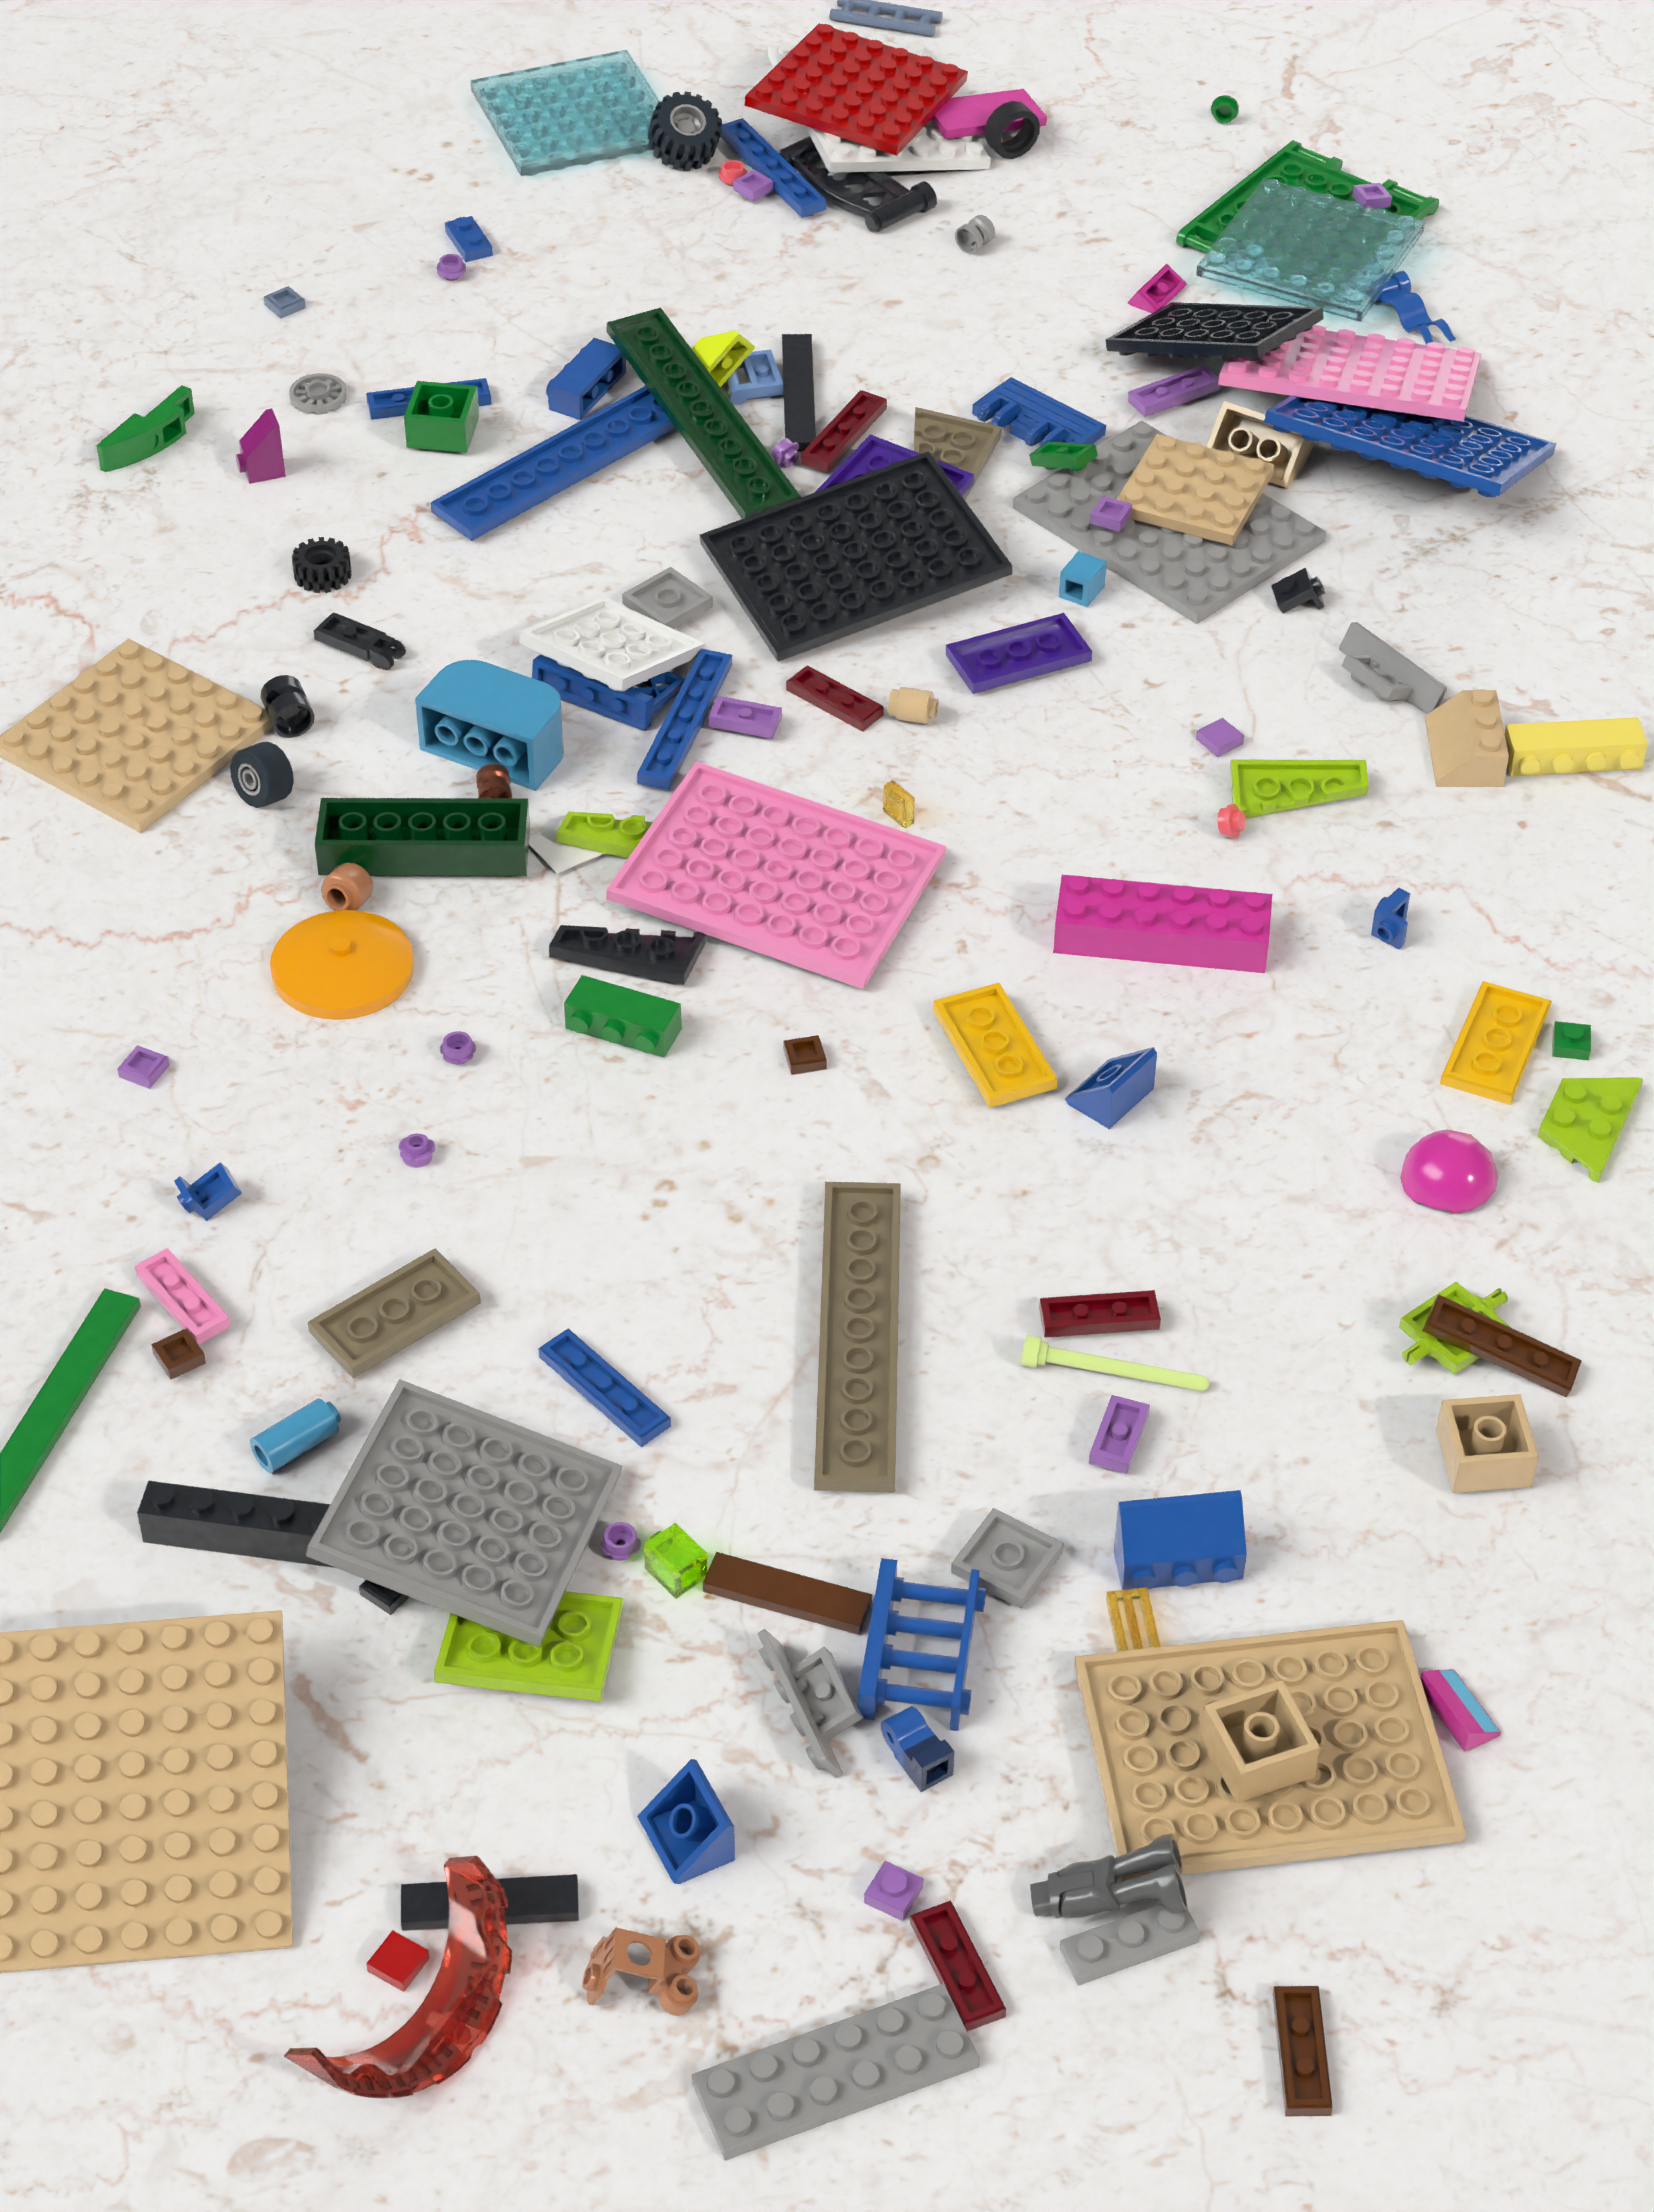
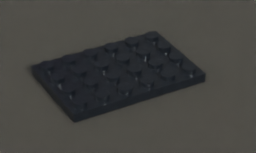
M1171 302L1105 339L1107 351L1119 352L1122 356L1144 353L1146 357L1169 354L1171 358L1194 355L1196 359L1219 356L1221 360L1245 357L1246 361H1257L1263 359L1264 354L1279 349L1280 345L1284 342L1296 339V335L1313 329V325L1324 319L1323 307Z

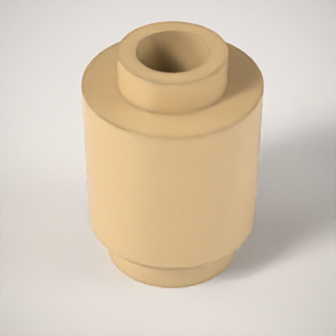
M901 687L899 690L892 689L888 703V714L896 716V720L929 724L930 719H935L937 716L939 700L934 698L933 691Z

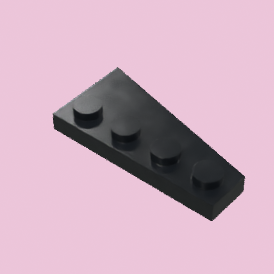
M560 925L549 945V957L684 985L706 944V934L693 932V937L676 936V931L661 930L660 936L640 935V929L626 928L618 933H608L606 927Z

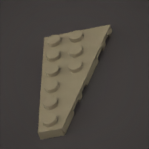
M915 407L913 451L921 454L929 451L934 459L973 473L974 482H976L1001 439L1002 427ZM973 486L963 495L964 500H966Z

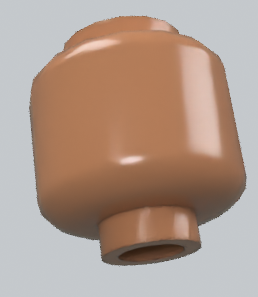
M344 863L336 867L323 880L321 887L322 897L326 904L334 911L358 910L371 897L373 882L369 873L363 867L355 863Z

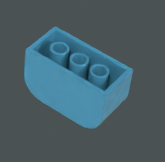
M461 660L445 666L415 698L419 745L422 751L475 770H479L488 764L502 765L509 772L510 782L534 791L541 786L563 758L561 698L558 691L545 682L484 661Z

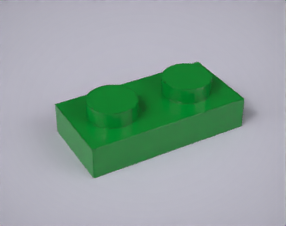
M1049 441L1029 454L1032 466L1045 467L1047 470L1068 468L1072 472L1086 468L1087 463L1098 456L1095 444Z

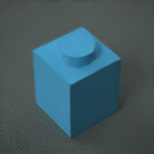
M1078 551L1060 572L1059 598L1088 607L1105 587L1107 561Z

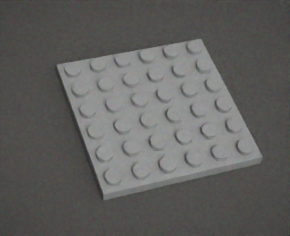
M399 1379L312 1537L306 1556L540 1648L616 1486L623 1466Z

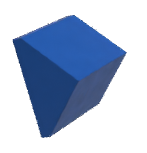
M1151 1047L1108 1059L1065 1098L1067 1104L1110 1129L1154 1089L1157 1062L1155 1048Z
M690 1759L637 1816L671 1880L675 1884H681L735 1861L734 1825L698 1761Z

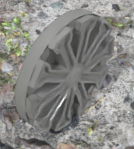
M324 373L303 376L296 380L289 390L291 404L306 414L315 412V415L327 414L329 410L333 412L338 410L347 399L345 383L334 375Z

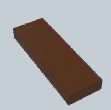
M1274 1986L1272 1995L1285 2116H1331L1333 2106L1319 1986Z

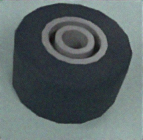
M268 741L257 743L239 750L232 757L230 765L231 779L238 795L248 805L255 808L265 807L285 799L292 792L294 784L293 770L284 751L276 744Z

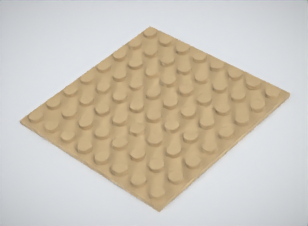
M282 1610L0 1632V1973L293 1948Z

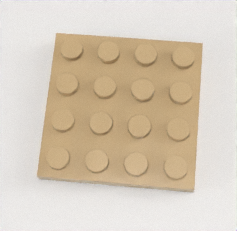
M1156 434L1116 500L1132 504V514L1129 519L1232 546L1273 476L1274 464L1263 462L1256 458L1252 459L1236 455L1229 451L1205 447L1198 443L1174 439L1171 436Z

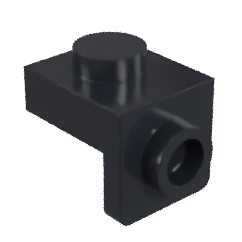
M1306 568L1271 585L1277 606L1282 613L1310 599L1313 600L1319 610L1325 607L1321 596L1326 593L1320 579L1317 576L1312 578Z

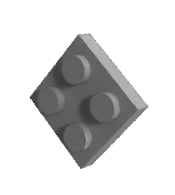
M669 567L622 594V604L635 612L675 629L712 608L713 596L672 567Z
M993 1508L951 1563V1573L970 1582L971 1569L980 1570L979 1587H986L987 1592L1022 1609L1063 1554L1064 1543Z

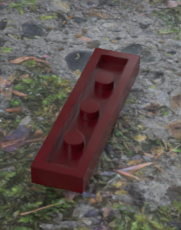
M860 390L801 453V464L817 471L828 473L887 409V399Z

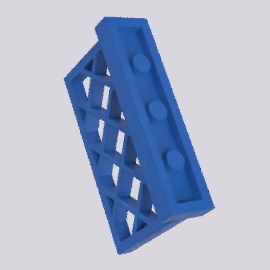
M538 655L533 659L532 678L554 687L558 691L561 700L643 731L651 726L652 715L679 693L686 679L673 673L665 672L648 679V681L637 684H648L649 687L634 688L632 686L625 691H615L610 689L607 684L596 679L586 678L581 672L571 667L561 666L556 660L543 655ZM660 683L668 684L665 686H656V684Z

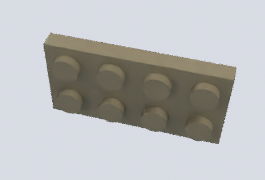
M434 1248L308 1321L309 1333L354 1379L479 1305L481 1298L480 1293Z

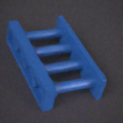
M881 1558L858 1692V1708L865 1720L874 1721L877 1704L885 1705V1701L951 1709L950 1730L958 1731L961 1714L969 1715L972 1690L965 1689L975 1614L976 1612H984L986 1587H979L980 1570L971 1569L969 1589L904 1582V1577H897L898 1560ZM902 1598L966 1606L964 1623L901 1616L899 1611L893 1610L894 1602H902ZM897 1632L958 1639L961 1640L959 1656L952 1657L893 1649V1645L887 1644L888 1635L896 1636ZM891 1666L956 1674L954 1690L950 1692L888 1684V1679H881L883 1669L890 1670Z

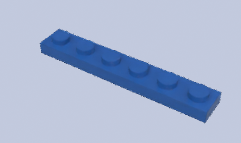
M743 118L722 124L720 137L753 170L773 180L774 191L801 218L826 210V199Z
M706 649L700 650L637 772V784L670 790L732 667L731 654Z

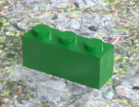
M581 975L564 1002L566 1029L664 1058L682 1030L681 1003Z

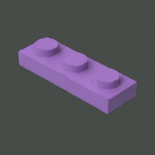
M1201 365L1129 391L1128 402L1140 414L1147 417L1219 391V378L1205 365Z

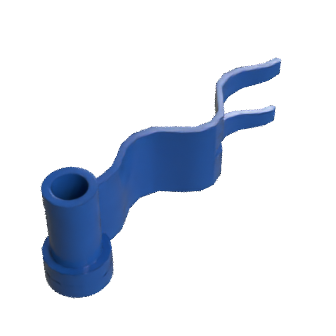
M1405 271L1391 274L1389 279L1366 286L1365 294L1370 303L1381 300L1385 304L1394 306L1403 329L1408 333L1418 331L1426 345L1433 342L1427 327L1430 325H1436L1450 342L1456 340L1445 320L1438 319L1432 321L1429 318L1421 297L1417 293L1410 292L1411 281Z

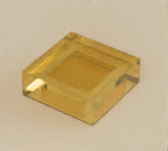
M893 780L885 784L883 788V812L904 828L914 824L915 798Z

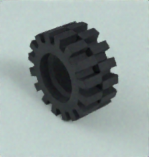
M318 537L319 541L314 542L313 538L308 539V544L302 542L299 544V548L295 547L292 554L294 579L299 587L304 586V590L310 591L314 588V593H320V589H325V593L331 592L332 587L335 590L341 589V584L346 585L348 579H351L350 552L342 541L339 540L335 543V538L329 537L328 541H324V537Z

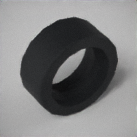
M1010 101L1003 103L989 116L985 125L984 137L987 144L1001 157L1014 159L1027 153L1036 143L1040 134V122L1038 117L1022 102ZM1023 118V124L1016 136L1008 141L1001 142V137L1006 127L1014 120Z

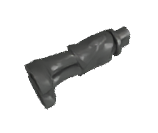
M1173 1833L1159 1836L1149 1845L1116 1858L1109 1855L1098 1860L1072 1863L1057 1872L1048 1874L1047 1881L1030 1884L1032 1907L1035 1916L1053 1913L1056 1919L1062 1917H1085L1105 1911L1120 1910V1905L1153 1898L1159 1899L1170 1913L1179 1914L1187 1912V1898L1180 1876L1183 1871L1182 1862ZM1151 1870L1154 1871L1139 1877H1135L1123 1882L1116 1883L1117 1878L1126 1875Z

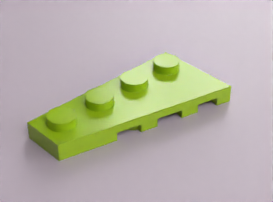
M1231 759L1230 762L1232 804H1236L1239 810L1244 812L1245 819L1367 795L1369 787L1366 760Z
M568 811L556 832L557 843L628 859L653 822L645 821V816L631 815V817L624 820H615L613 814Z

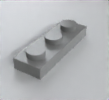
M1161 1904L1062 1939L1060 1941V1951L1079 1986L1199 1943L1200 1931L1188 1910L1187 1912L1174 1914L1170 1913Z

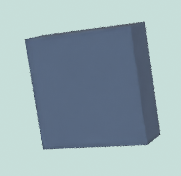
M289 286L264 296L265 306L279 318H284L306 308L305 299Z

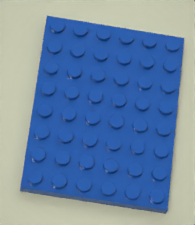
M1290 396L1266 410L1264 423L1273 425V429L1278 432H1296L1302 434V438L1307 441L1319 442L1321 440L1331 443L1333 449L1339 451H1348L1350 449L1359 452L1360 456L1364 459H1382L1388 461L1389 465L1393 468L1401 470L1410 468L1419 471L1418 474L1422 477L1429 479L1439 477L1448 480V484L1453 487H1471L1477 489L1478 494L1490 498L1500 496L1553 456L1557 444L1466 415L1463 422Z

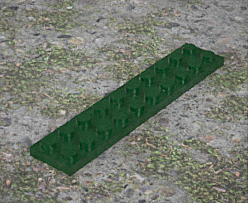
M661 307L607 322L606 332L742 519L801 498L798 491Z

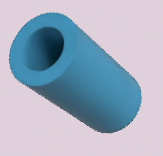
M318 1398L250 1439L251 1449L260 1465L267 1472L272 1473L338 1433V1423L341 1422L340 1414L330 1401L325 1403L322 1399Z

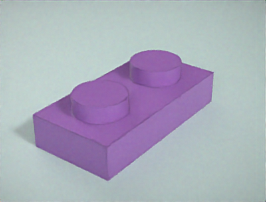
M718 696L709 715V727L773 739L782 719V708Z
M1111 1395L1089 1454V1464L1127 1474L1148 1419L1150 1405Z

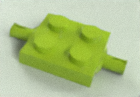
M1454 1282L1438 1293L1509 1326L1495 1312L1496 1308L1508 1302V1296L1505 1291L1502 1292L1501 1288L1496 1289L1485 1298H1480L1468 1292L1458 1282ZM1436 1294L1401 1317L1399 1328L1416 1342V1344L1402 1352V1357L1405 1362L1412 1366L1426 1355H1430L1455 1375L1480 1357L1422 1331L1432 1304L1438 1295Z

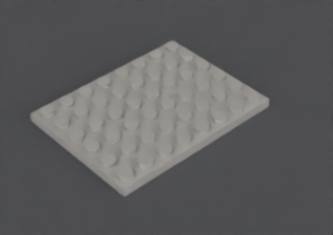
M1144 421L1138 422L1096 448L1098 456L1087 463L1086 468L1074 472L1069 471L1068 468H1062L1013 498V508L1083 553L1107 561V568L1196 624L1325 542L1326 537L1325 530L1263 493L1232 546L1133 519H1128L1120 532L1090 524L1091 513L1102 496L1113 499L1118 498L1156 434L1167 436Z

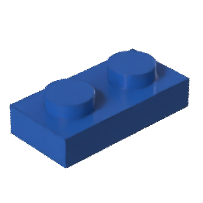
M472 216L459 217L445 222V232L465 262L493 256L491 243Z

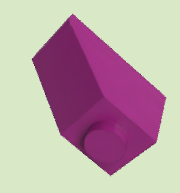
M266 409L239 440L240 454H236V462L239 472H245L249 484L286 477L280 426L273 409Z

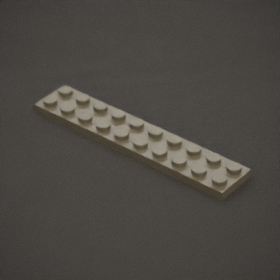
M825 1181L814 1491L895 1492L901 1183Z

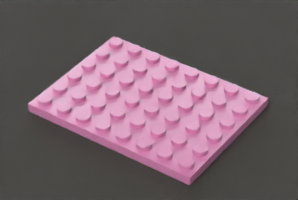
M1313 325V329L1296 335V339L1284 342L1280 345L1279 349L1264 354L1263 359L1246 361L1245 357H1237L1225 360L1219 374L1218 385L1464 422L1479 368L1481 353H1477L1469 347H1458L1456 350L1445 348V345L1436 342L1422 345L1416 344L1414 340L1409 338H1399L1395 341L1385 339V336L1380 334L1361 336L1356 335L1352 330L1341 329L1338 332L1327 331L1323 326Z
M695 762L607 888L606 900L864 990L945 858L946 846Z

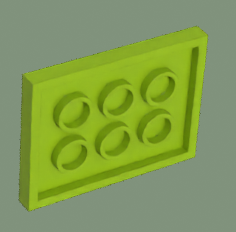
M566 1591L540 1648L450 1613L434 1669L435 1683L601 1702L623 1612V1598Z

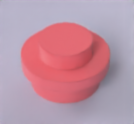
M729 160L721 165L719 179L725 184L733 186V180L743 176L747 171L742 162Z
M1229 804L1226 808L1219 810L1217 823L1220 834L1222 836L1227 835L1233 839L1238 838L1240 832L1245 829L1244 812L1240 811L1236 804Z

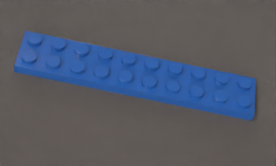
M644 386L432 501L431 512L473 541L674 430L676 427L647 387Z

